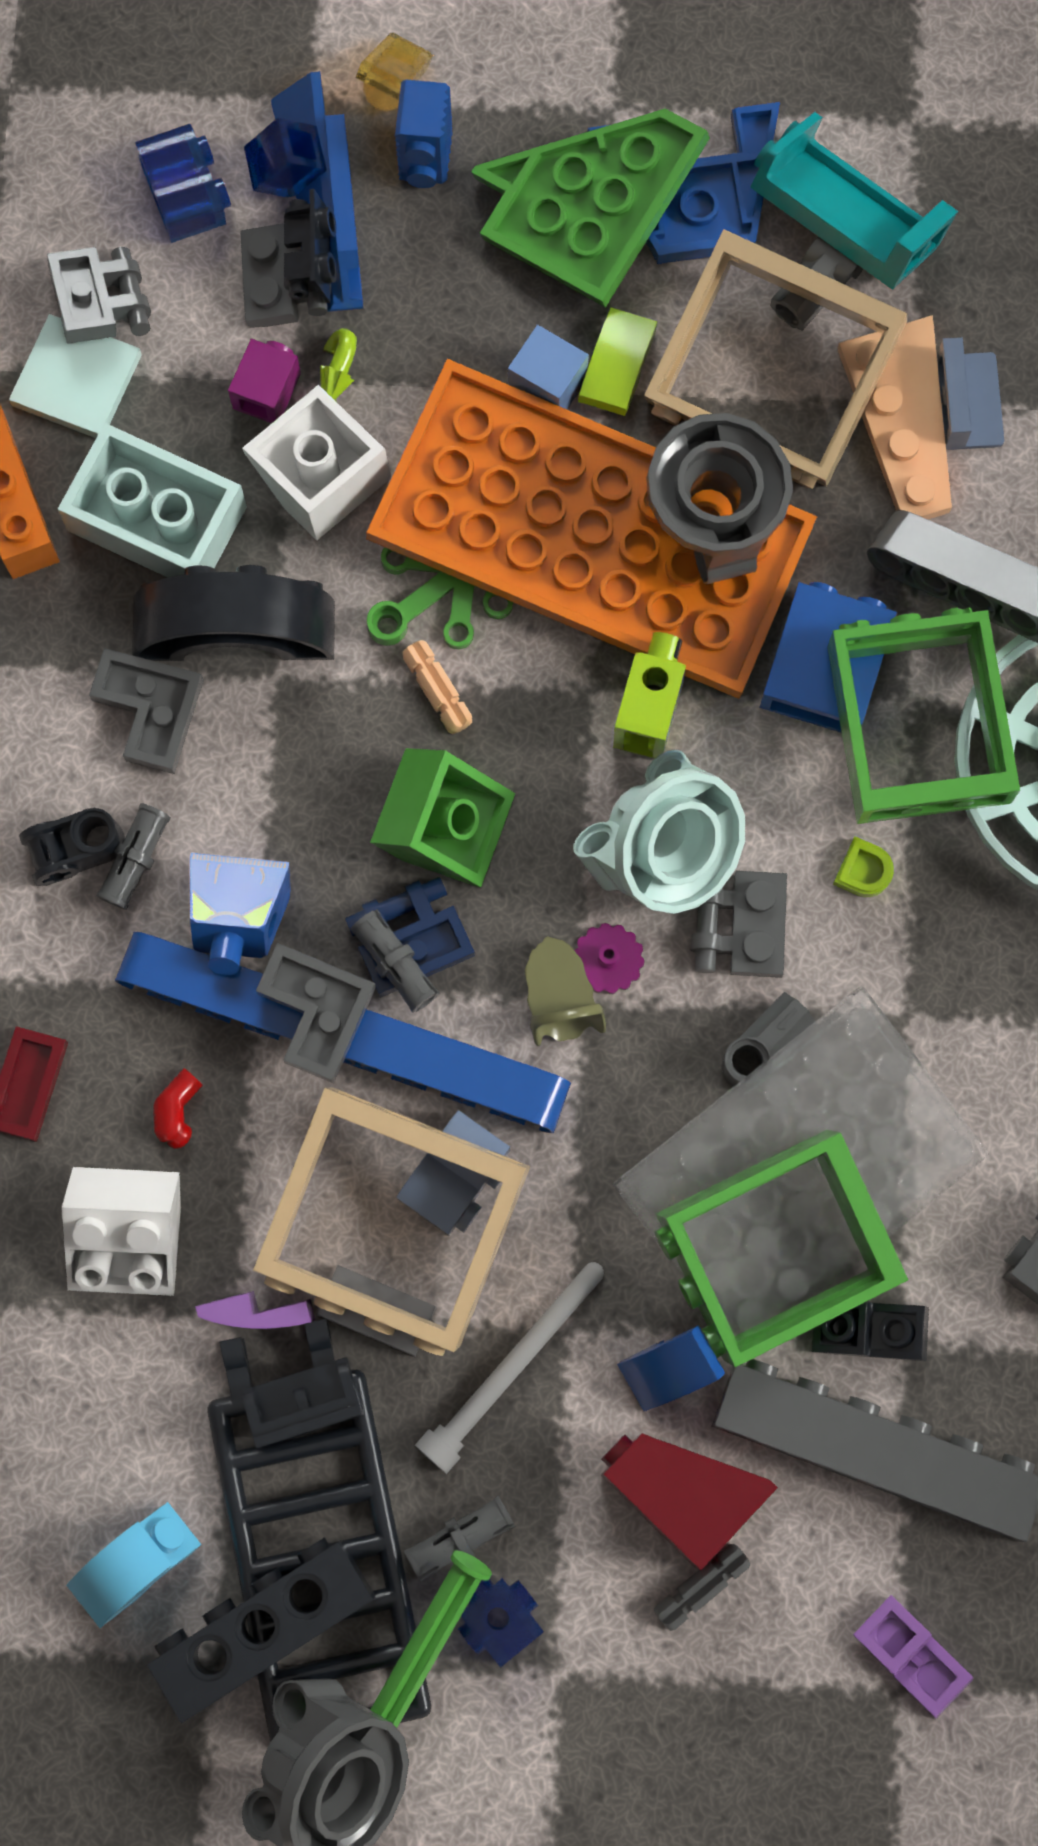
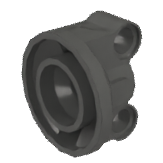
M729 413L702 414L674 426L656 446L646 477L649 506L662 530L683 547L694 550L700 577L706 585L756 572L759 551L763 543L783 522L793 493L790 463L777 439L754 421ZM712 489L721 492L728 498L732 506V514L715 516L703 512L692 503L691 498L702 490Z
M322 1678L283 1682L277 1688L273 1697V1716L280 1728L279 1732L270 1742L263 1757L261 1775L264 1785L248 1793L243 1803L242 1819L246 1832L255 1840H270L277 1846H373L392 1821L405 1791L409 1757L404 1736L392 1722L348 1697L343 1686L337 1680Z

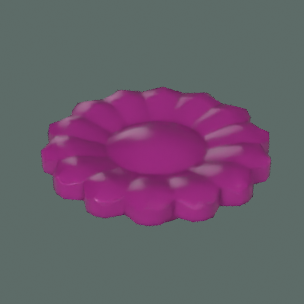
M604 923L599 928H589L587 935L578 939V948L574 951L581 958L585 974L596 993L606 991L609 994H615L619 989L628 990L631 982L639 979V970L644 967L645 961L641 956L643 946L636 942V935L633 932H626L622 925L612 927L608 923Z

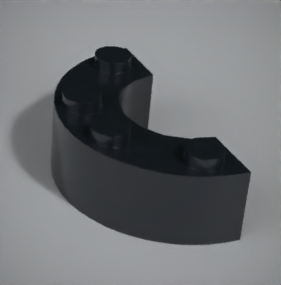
M195 565L186 567L184 575L142 584L141 589L136 592L133 598L132 655L151 661H184L185 656L195 651L208 648L238 647L267 651L280 656L283 660H334L335 601L330 594L323 590V584L317 581H299L287 577L268 575L267 569L259 565L239 566L236 568V572H216L212 567Z

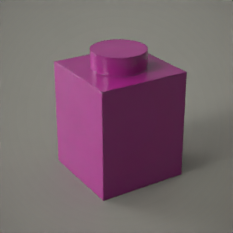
M251 338L228 389L232 409L269 423H273L284 414L301 375L298 356L289 347L277 341L270 340L265 344Z

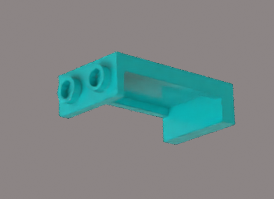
M813 112L801 123L793 121L778 142L770 140L758 154L754 165L759 170L750 188L893 290L937 249L958 211L942 200L922 217L815 140L814 136L823 119L822 116Z

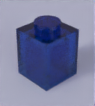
M276 118L244 146L252 188L255 192L287 198L294 197L326 171L319 134L315 125Z

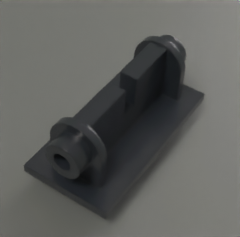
M310 189V204L302 199H294L289 202V207L284 210V245L287 249L302 247V251L284 253V288L289 291V296L293 299H306L310 291H317L325 303H330V283H335L337 278L335 259L330 252V238L336 236V220L332 208L325 206L315 189Z

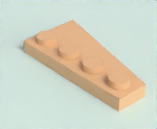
M932 315L906 323L862 414L896 511L905 510L925 519L948 514L952 508ZM879 332L847 340L838 345L837 350L853 393L882 336Z

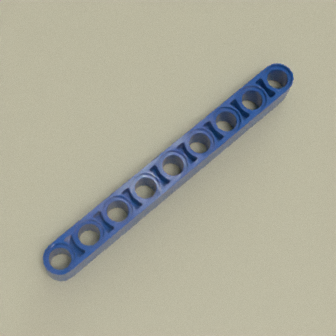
M133 932L115 982L131 990L136 985L148 990L146 995L181 1006L182 1002L188 1003L196 1007L195 1012L230 1023L231 1019L240 1021L245 1024L244 1029L279 1040L280 1036L293 1039L303 1013L259 996L256 989L263 976L262 973L240 966L239 971L234 975H219L208 968L209 955L146 933ZM367 1009L343 1063L377 1074L378 1069L392 1074V1080L426 1091L427 1086L441 1091V1097L475 1108L476 1104L491 1108L490 1114L525 1125L526 1121L540 1125L539 1131L554 1133L571 1085L570 1081L556 1074Z

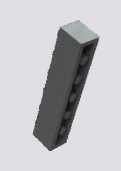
M755 1359L747 1361L746 1366H732L711 1427L1014 1541L1027 1542L1038 1509V1475L1033 1474L1035 1464L1009 1454H1004L1001 1462L981 1455L984 1445L952 1434L950 1443L930 1435L931 1425L908 1416L901 1415L899 1423L878 1416L881 1409L880 1406L850 1396L847 1404L827 1397L829 1387L803 1377H799L796 1385L776 1378L778 1368Z

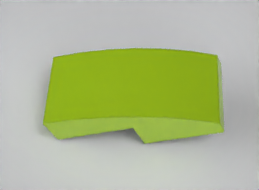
M610 308L592 354L579 393L578 402L623 416L626 415L639 383L642 366L655 337L658 321Z

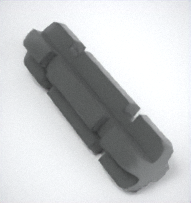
M729 1544L716 1555L718 1560L713 1564L709 1561L702 1570L695 1572L676 1588L678 1592L672 1597L669 1594L655 1606L654 1612L668 1630L677 1629L689 1619L687 1614L690 1611L696 1613L729 1585L726 1582L731 1577L737 1579L749 1569V1559L737 1545Z

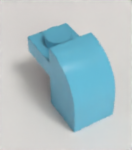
M167 1502L140 1523L136 1522L108 1544L66 1586L97 1626L101 1628L133 1604L157 1580L185 1560L202 1544Z

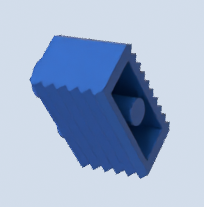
M403 80L400 87L395 130L399 180H406L410 185L417 188H431L436 183L443 184L448 180L447 172L449 171L451 136H453L450 87L446 83Z

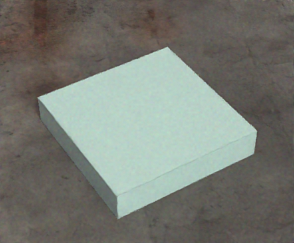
M49 314L9 398L11 406L97 438L104 423L110 425L142 356L141 350L136 346L112 337L67 344L61 318Z

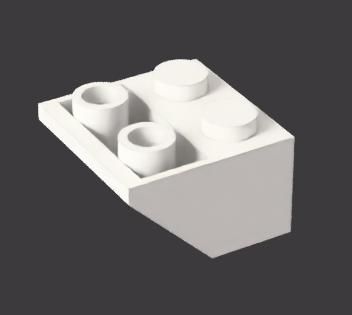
M73 1167L62 1204L68 1290L174 1296L181 1214L179 1172Z

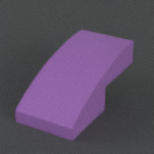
M254 1291L196 1306L199 1318L232 1327L251 1329L281 1328L311 1323L315 1320L311 1299L259 1312Z
M892 1595L853 1634L935 1719L973 1681V1676Z

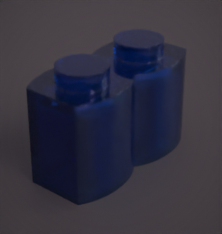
M187 124L135 142L140 165L171 243L226 225L224 209L231 207V202L222 178L213 180L207 167L214 164V159L205 135L196 137L191 124Z

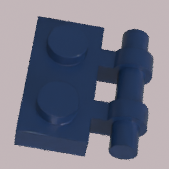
M440 877L423 884L419 880L404 886L405 892L380 903L376 899L362 905V911L345 918L352 936H356L352 933L351 927L360 918L373 910L378 909L386 923L414 910L419 921L393 933L403 945L409 944L415 952L413 959L426 977L475 956V951L454 906L435 914L430 903L447 896ZM364 945L358 947L370 977L376 985L379 997L381 998L397 991L387 977L381 978L375 970L377 963Z

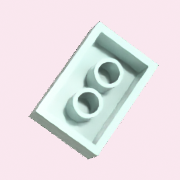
M104 423L57 510L67 531L169 578L184 575L185 568L189 566L202 565L215 568L247 506L240 484Z

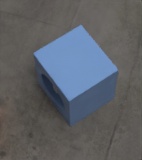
M537 325L508 367V385L568 409L581 390L588 369L589 354Z

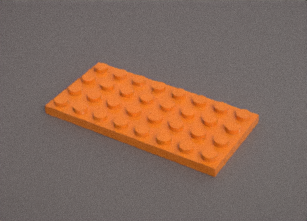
M447 358L369 525L366 539L633 654L636 652L648 653L654 632H663L677 636L683 641L677 662L686 665L684 676L740 699L817 516L789 505L783 522L763 543L759 551L756 572L706 585L700 577L694 550L683 547L662 530L649 506L646 477L656 447ZM712 489L702 490L691 498L692 503L703 512L715 516L732 514V506L728 498L721 492Z

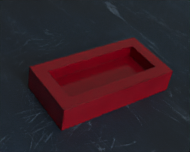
M18 1026L15 1027L0 1073L1 1133L37 1142L68 1046V1042L65 1039Z

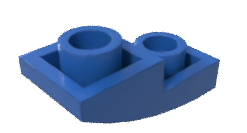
M699 1325L665 1342L662 1340L617 1364L643 1412L701 1389L719 1380L725 1374Z

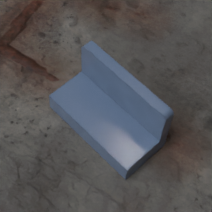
M963 337L943 338L937 353L946 450L1001 447L1004 444V431L996 355L992 352L964 354Z

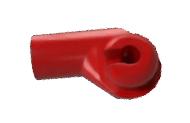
M185 1068L161 1092L153 1104L154 1133L160 1142H167L168 1146L173 1149L184 1147L192 1137V1128L184 1123L183 1107L203 1086Z

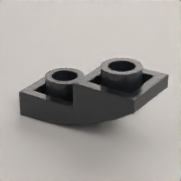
M866 1301L813 1328L812 1352L926 1362L929 1307L871 1303Z

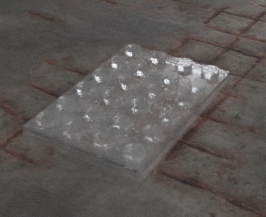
M858 987L612 1185L658 1243L655 1230L661 1228L656 1213L825 1130L841 1132L885 1230L890 1237L990 1154L864 987ZM817 1158L683 1223L734 1336L820 1294L863 1259ZM676 1257L671 1259V1262L684 1277Z

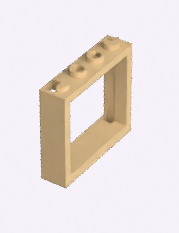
M723 229L644 397L648 403L654 405L651 411L654 416L673 425H678L680 419L687 421L698 415L712 414L669 393L731 265L881 333L882 336L820 463L780 446L790 463L792 481L810 489H813L816 482L827 487L907 323V313Z
M334 1087L324 1088L253 1271L266 1275L264 1284L275 1290L292 1295L297 1288L315 1295L313 1303L329 1312L343 1315L345 1309H349L366 1317L363 1324L375 1331L393 1335L395 1329L415 1336L413 1345L424 1351L440 1356L444 1355L446 1349L455 1352L461 1346L531 1166ZM335 1116L502 1182L501 1189L447 1327L279 1260Z

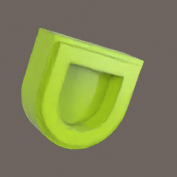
M854 836L833 885L860 897L877 896L886 890L893 878L894 865L892 859L881 847Z

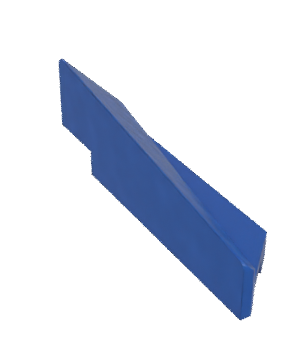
M320 71L310 72L272 98L271 105L296 199L305 200L310 204V189H315L325 206H330L335 215L336 236L330 238V252L335 259L337 278L335 283H331L330 303H327V312L363 309L344 114L325 115Z

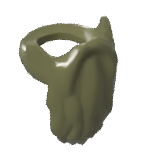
M549 936L545 937L543 942L539 943L531 951L525 968L528 985L527 1002L532 1012L530 1029L535 1044L540 1046L545 1035L559 1042L576 1039L588 1027H593L600 1033L606 1032L604 1009L600 1003L595 1004L593 987L585 974L581 958L563 940Z

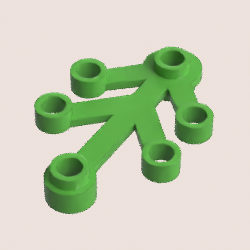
M384 547L381 552V563L388 573L399 575L407 570L438 574L398 604L392 601H381L375 604L367 615V628L370 637L376 643L384 646L399 643L405 637L408 630L407 624L453 590L450 620L446 623L443 630L444 640L453 649L459 650L468 647L473 641L472 637H474L473 626L470 623L474 585L409 557H406L403 564L393 566L387 561V556L393 551ZM487 592L483 598L485 613L493 619L506 618L513 609V602L507 600L508 605L504 610L494 611L489 607L488 602L497 595ZM385 618H391L397 623L396 630L390 634L382 633L378 629L379 622ZM459 625L467 629L468 636L465 640L457 642L450 638L449 631L452 627Z

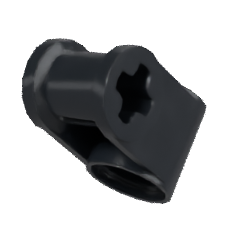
M95 807L84 809L55 821L36 824L19 834L21 844L28 846L36 872L32 875L36 886H48L72 878L79 872L114 860L116 858V855L113 853L118 843L122 844L125 839L124 832L113 817L103 809ZM99 826L109 827V834L104 843L99 846H87L88 834L94 828Z

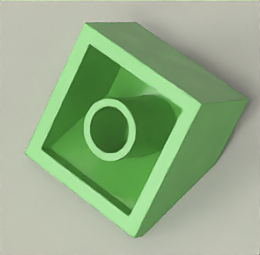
M406 748L370 843L404 862L476 887H481L516 793L446 750Z

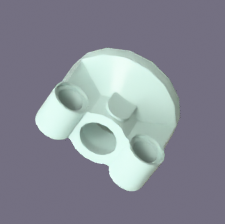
M671 750L659 755L650 763L645 773L647 781L645 784L634 786L620 796L613 806L607 822L595 823L580 833L575 840L573 849L574 853L602 889L607 891L619 890L651 910L675 914L697 908L722 889L737 868L745 843V814L733 789L719 777L692 765L682 751Z

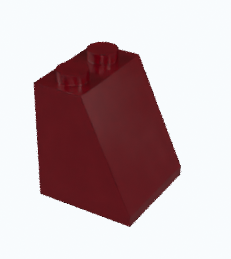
M643 1433L638 1435L633 1441L626 1435L622 1436L601 1458L608 1466L601 1476L694 1568L702 1570L778 1488L769 1479Z

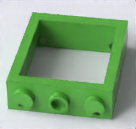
M956 607L942 612L939 617L921 619L920 614L909 613L892 618L890 623L870 625L867 620H857V622L852 624L840 625L839 630H833L827 649L857 824L1007 805L1014 801L1021 790L988 610L972 612L970 607L966 609H958ZM967 643L990 774L872 789L850 658Z
M825 1130L656 1213L661 1228L655 1230L656 1238L668 1260L676 1257L684 1275L683 1278L678 1280V1285L687 1304L692 1310L699 1307L707 1324L701 1330L716 1357L721 1356L725 1362L734 1367L908 1281V1277L841 1132ZM817 1158L868 1270L734 1336L683 1223Z

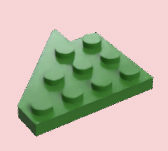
M665 108L476 165L471 172L474 178L503 194L482 228L480 235L488 243L606 308L709 141V134L707 130Z

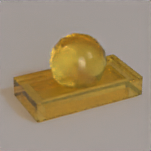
M390 32L361 62L355 78L364 82L363 92L366 100L375 109L386 112L396 110L399 104L401 81L406 79L419 80L429 67L433 55L428 50L394 32Z

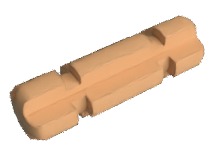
M424 640L417 641L404 649L403 660L412 673H417L415 675L417 677L416 681L434 710L441 712L440 719L447 731L451 734L461 732L471 725L472 715L465 703L458 701L459 694L440 663L434 662L435 655L427 642Z

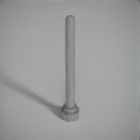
M596 1262L588 1263L445 1427L440 1424L434 1432L428 1429L414 1445L441 1471L447 1474L460 1460L461 1457L458 1455V1452L464 1447L461 1443L463 1438L602 1280L604 1276L602 1266Z

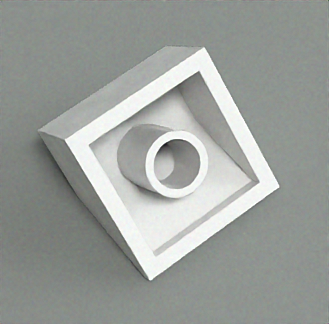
M319 385L242 448L244 454L283 508L317 541L392 478L385 448Z

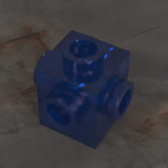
M504 1577L495 1584L490 1579L487 1581L481 1580L468 1606H466L461 1615L465 1623L458 1628L461 1635L477 1655L487 1650L500 1668L544 1632L542 1626L531 1614L539 1606L519 1579L512 1585H509ZM496 1607L505 1609L509 1615L507 1624L502 1627L493 1626L488 1620V1613L491 1609Z

